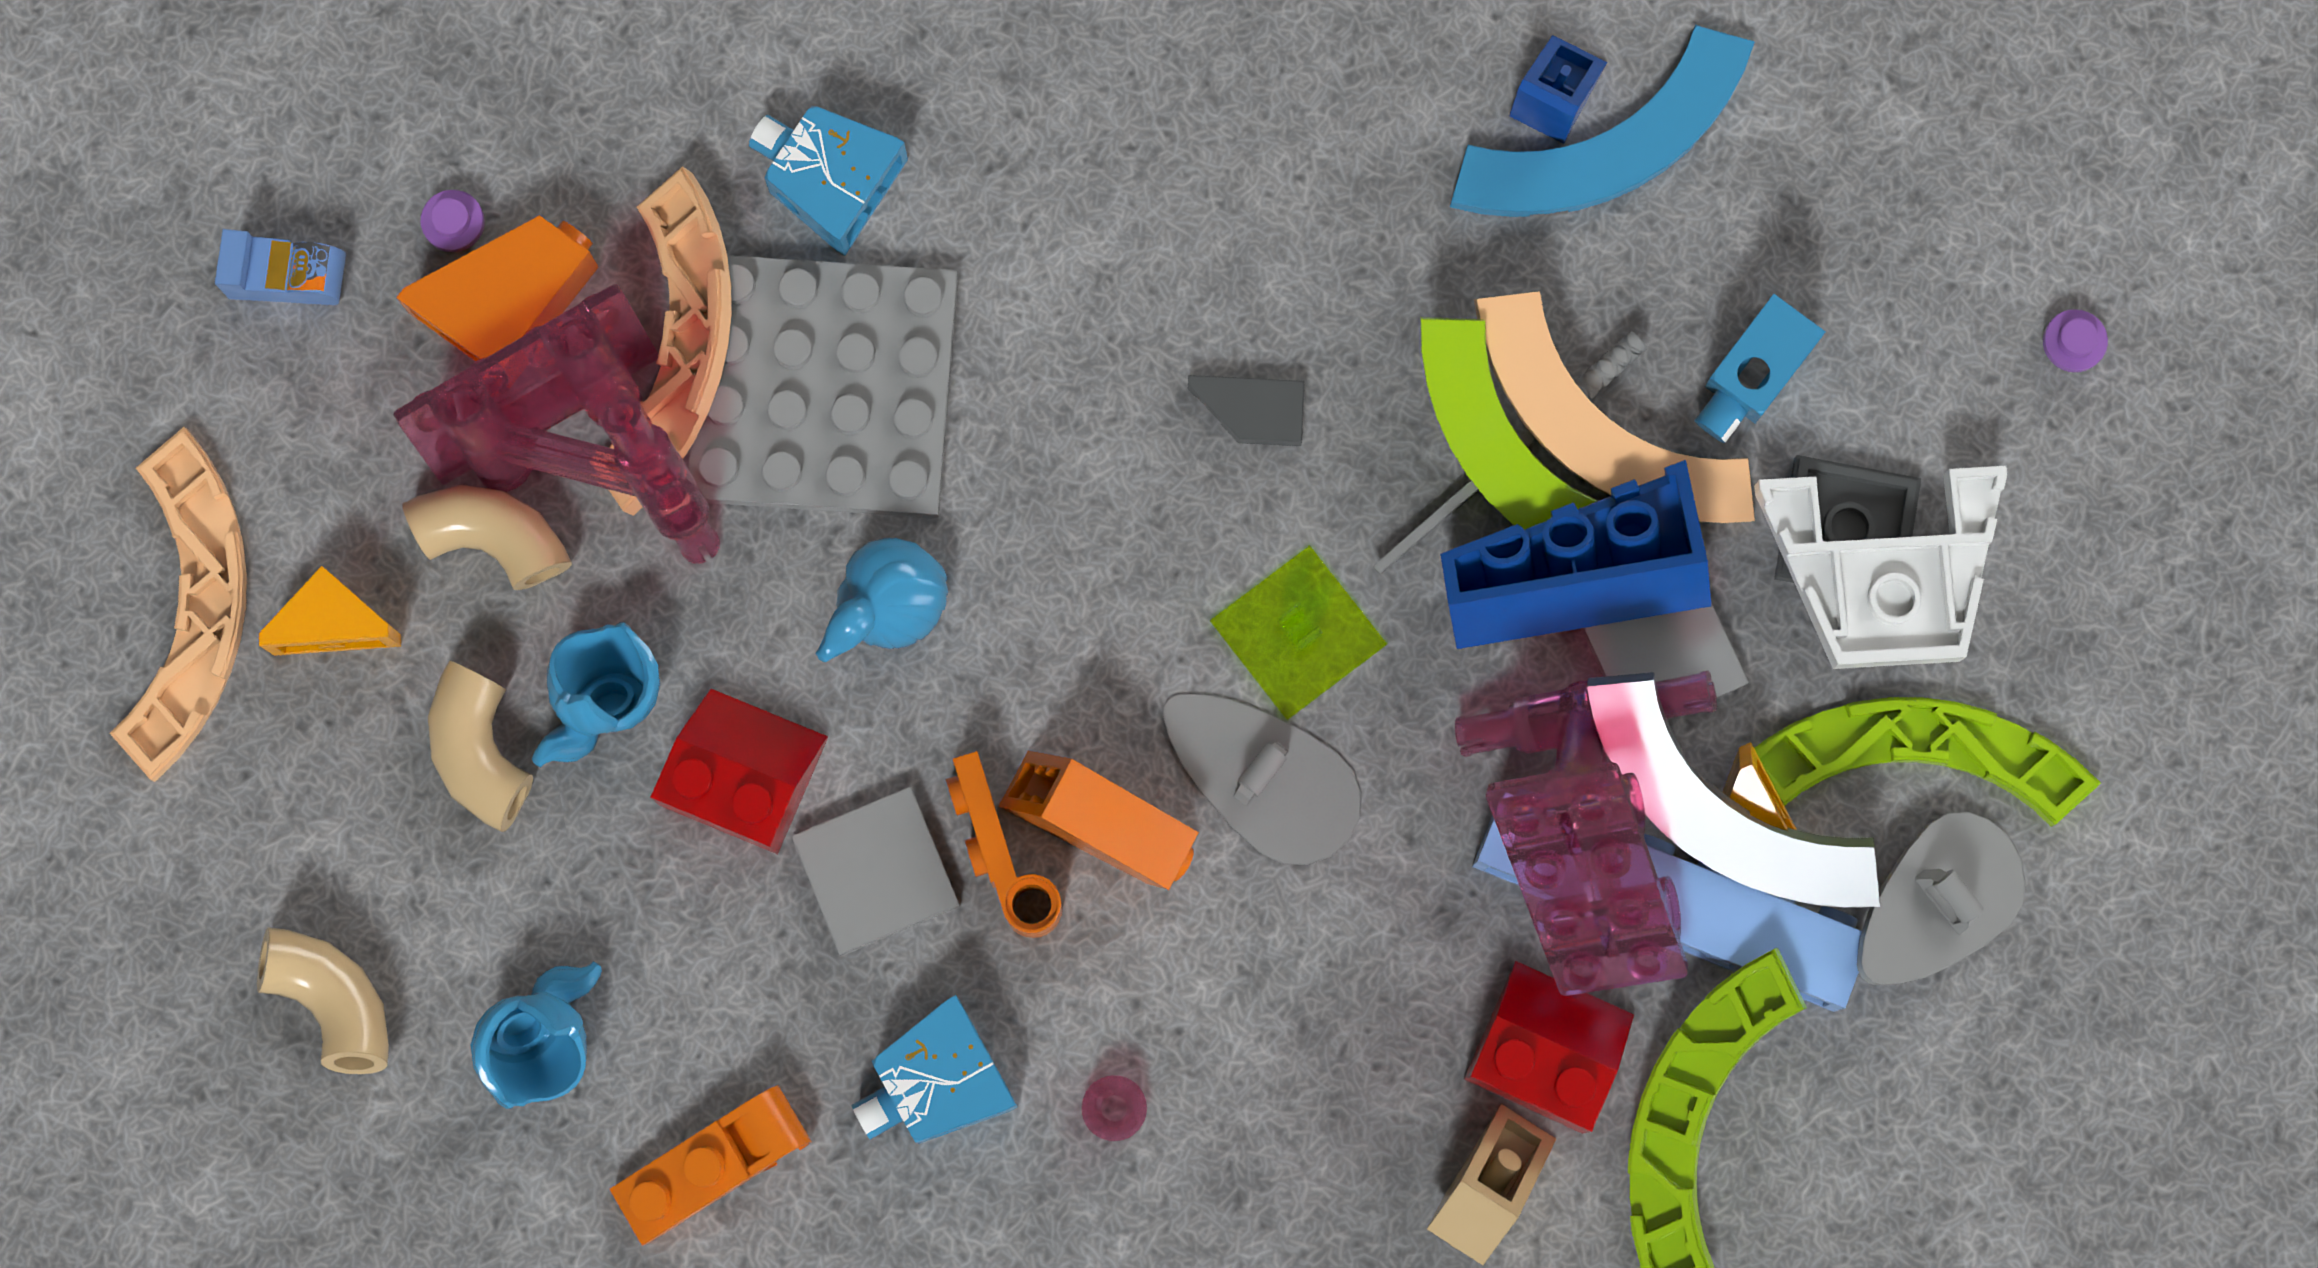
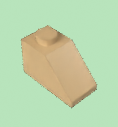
M1501 1104L1445 1193L1427 1230L1481 1265H1484L1519 1218L1556 1138Z

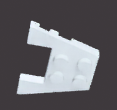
M2006 466L1949 469L1943 474L1950 535L1825 542L1822 539L1816 476L1758 480L1754 485L1755 496L1833 669L1960 662L1967 657L1984 581L1982 579L1988 547L1993 541L1997 519H1995L2000 493L2004 490L2007 479Z

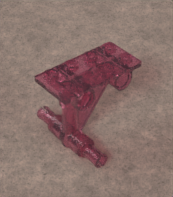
M613 284L599 293L588 296L570 310L542 326L531 329L523 337L487 358L474 362L468 369L430 391L419 394L411 402L397 409L393 414L403 432L442 485L449 483L472 469L486 488L508 492L522 485L529 477L532 469L636 496L655 528L664 537L675 540L682 556L688 562L694 564L706 562L699 550V547L702 545L705 546L711 558L717 554L720 548L719 536L708 522L709 506L705 496L669 435L661 427L652 423L640 403L642 401L641 392L631 375L658 359V352L618 284ZM584 409L598 426L603 427L614 449L554 434L546 430Z
M1709 670L1702 671L1700 674L1656 682L1658 696L1666 719L1701 712H1716L1717 697L1714 682H1709L1712 678ZM1588 680L1574 682L1562 690L1516 698L1515 702H1510L1509 709L1469 717L1461 716L1456 717L1455 720L1456 740L1458 747L1463 746L1460 749L1463 757L1515 746L1520 752L1524 751L1526 754L1557 749L1555 765L1549 773L1491 783L1487 786L1486 799L1560 994L1564 996L1686 977L1688 974V962L1680 942L1681 912L1675 885L1670 876L1658 877L1644 839L1645 807L1636 775L1633 772L1622 774L1616 762H1607L1606 753L1592 715L1587 689Z

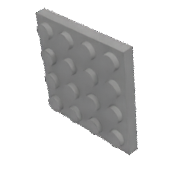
M727 255L731 279L732 307L728 350L721 380L710 411L694 443L690 447L686 500L688 502L939 518L958 271Z

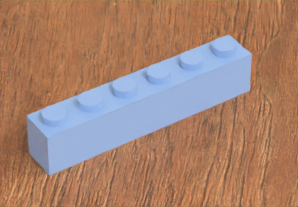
M1519 785L1516 793L1505 789L1499 796L1472 867L1733 972H1736L1747 963L1767 952L1778 948L1803 1000L1833 1012L1846 1008L1859 973L1857 956L1862 931L1855 928L1858 919L1826 906H1821L1819 913L1794 904V900L1776 897L1742 885L1712 870L1700 861L1695 865L1673 856L1676 847L1662 839L1647 834H1639L1637 841L1613 832L1615 822L1602 815L1580 809L1575 817L1553 808L1555 799L1537 789Z

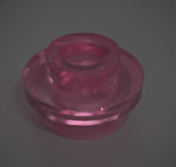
M1111 1075L1100 1078L1087 1089L1083 1097L1082 1116L1084 1122L1094 1135L1103 1140L1122 1141L1130 1138L1141 1128L1146 1118L1147 1104L1145 1096L1140 1087L1126 1077ZM1110 1096H1119L1127 1104V1113L1119 1121H1110L1102 1114V1103Z

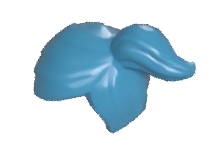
M882 538L871 541L855 551L846 565V578L837 590V609L834 611L822 642L815 653L818 659L822 662H827L854 648L861 641L870 646L875 645L881 648L899 649L913 645L918 640H922L929 635L937 625L947 602V575L942 565L916 543L898 538Z
M619 622L616 625L607 624L597 629L577 631L564 637L554 647L547 667V689L549 703L563 724L547 734L536 748L532 756V761L536 766L541 768L544 764L551 761H578L594 750L599 734L631 729L643 721L655 706L660 687L658 664L650 648L637 636L629 625Z
M593 961L590 965L582 968L555 966L537 978L531 995L502 999L490 1007L477 1022L470 1044L473 1068L484 1087L493 1095L499 1105L506 1109H511L514 1106L523 1107L531 1102L549 1101L569 1093L577 1086L586 1066L587 1036L580 1014L569 1003L586 995L594 987L602 972L599 964Z

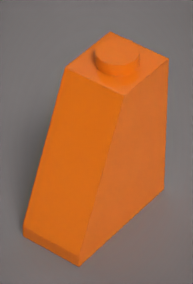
M539 215L404 287L396 298L409 314L508 384L599 267L589 251L593 243L582 232L566 221H562L558 227H555Z
M1029 750L998 806L1146 884L1167 890L1170 889L1173 881L1179 880L1188 870L1194 855L1192 845L1199 833L1071 758Z

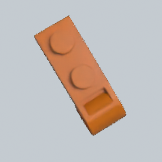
M978 751L953 758L957 776L947 778L946 782L957 816L969 812L976 837L966 839L965 844L975 876L989 875L993 888L996 887L1005 918L1015 932L1029 938L1047 935L1055 929L1062 916V902L1056 886L1049 879L1040 875L1016 876ZM1039 890L1050 898L1051 909L1044 920L1029 924L1016 917L1014 913L1015 902L1023 892Z
M777 1085L748 1100L609 1190L643 1246L675 1228L756 1175L776 1166V1161L797 1148L802 1150L812 1141L781 1088Z

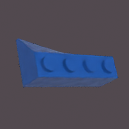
M1686 460L1665 467V476L1638 486L1634 479L1611 488V497L1577 509L1575 503H1571L1551 511L1552 517L1549 520L1525 530L1517 524L1441 553L1446 594L1457 649L1711 607L1708 560Z

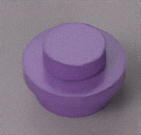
M445 190L428 200L422 210L420 223L423 234L434 247L445 252H460L470 248L478 241L484 230L485 218L479 203L470 194L460 190Z
M2073 309L2061 312L2049 322L2043 334V347L2047 357L2055 366L2068 372H2083L2091 369L2104 357L2108 346L2107 332L2101 321L2093 314L2083 310Z

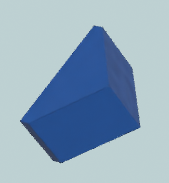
M1552 35L1524 76L1509 116L1564 144L1607 62Z

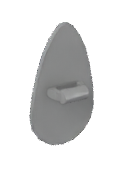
M1178 694L1166 701L1163 707V718L1169 740L1181 765L1225 821L1259 853L1281 864L1309 865L1330 858L1349 842L1360 820L1361 791L1354 771L1335 750L1289 723L1231 699L1206 694Z
M1971 812L1948 813L1924 826L1903 851L1879 890L1880 907H1870L1859 940L1857 968L1860 976L1872 985H1899L1920 980L1954 965L1981 949L2009 927L2022 907L2026 886L2022 860L2010 837L1991 820Z

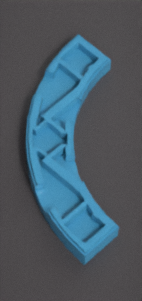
M1695 25L1686 51L1665 85L1640 110L1609 131L1586 141L1543 151L1512 152L1468 145L1450 207L1485 215L1528 217L1534 214L1578 211L1608 202L1639 188L1666 171L1688 153L1713 125L1728 104L1738 85L1755 42Z

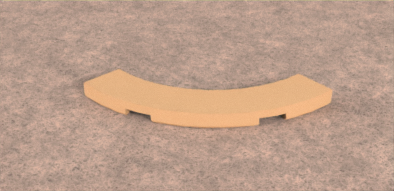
M683 166L637 206L655 242L662 273L668 280L669 311L665 312L663 336L656 362L661 367L648 399L644 402L640 401L638 408L623 431L592 464L622 511L633 516L658 493L678 468L694 443L713 403L721 380L729 344L732 307L727 251L719 223L708 197L694 174Z
M1540 291L1474 299L1477 319L1485 320L1487 357L1495 377L1498 378L1505 395L1516 410V414L1541 446L1566 469L1592 487L1611 496V488L1634 479L1638 486L1665 476V467L1686 460L1700 522L1734 523L1755 521L1748 458H1697L1657 447L1627 432L1610 420L1587 398L1565 368L1553 344L1544 317Z
M185 427L180 429L136 467V470L150 486L162 507L179 553L181 575L179 576L178 607L174 626L176 633L164 667L159 668L147 691L128 716L110 732L111 736L146 776L154 782L181 757L200 733L216 707L232 672L241 641L246 611L247 572L244 545L236 512L224 482L212 461Z

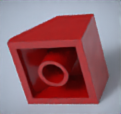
M710 689L676 737L650 798L663 808L778 855L828 740V736Z
M1515 961L1464 1080L1582 1134L1592 1132L1619 1070L1634 1014Z

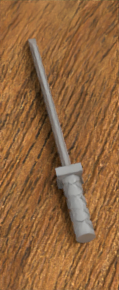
M1630 331L1625 338L1623 337L1613 346L1612 350L1607 351L1598 360V363L1595 362L1585 371L1584 375H1581L1574 382L1587 398L1591 400L1599 393L1600 389L1603 390L1613 381L1612 379L1615 376L1617 377L1623 372L1629 363H1633L1640 354L1645 352L1647 347L1634 332ZM1529 430L1519 437L1527 447L1536 441ZM1469 481L1373 566L1375 570L1382 574L1479 491L1475 484Z

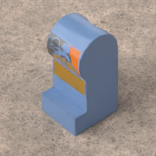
M223 229L215 285L228 299L337 305L340 302L346 252L337 247L322 243H291L290 240L253 237L248 231Z

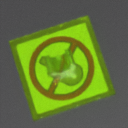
M1310 545L1210 620L1211 624L1286 720H1289L1387 645L1382 636Z

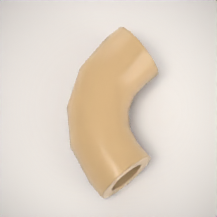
M459 485L419 495L402 503L408 525L421 550L430 560L460 548L482 550L499 562L514 590L533 587L565 572L572 566L564 545L541 513L505 491Z
M449 661L439 679L428 715L432 762L455 801L483 823L504 832L513 824L533 783V775L516 767L504 758L493 740L492 722L506 689L462 665Z
M267 928L263 937L258 964V993L280 995L297 1000L312 1012L321 1027L323 1042L321 1064L325 1068L345 1074H371L384 1070L387 1067L389 1051L384 1004L363 968L329 942L290 930Z

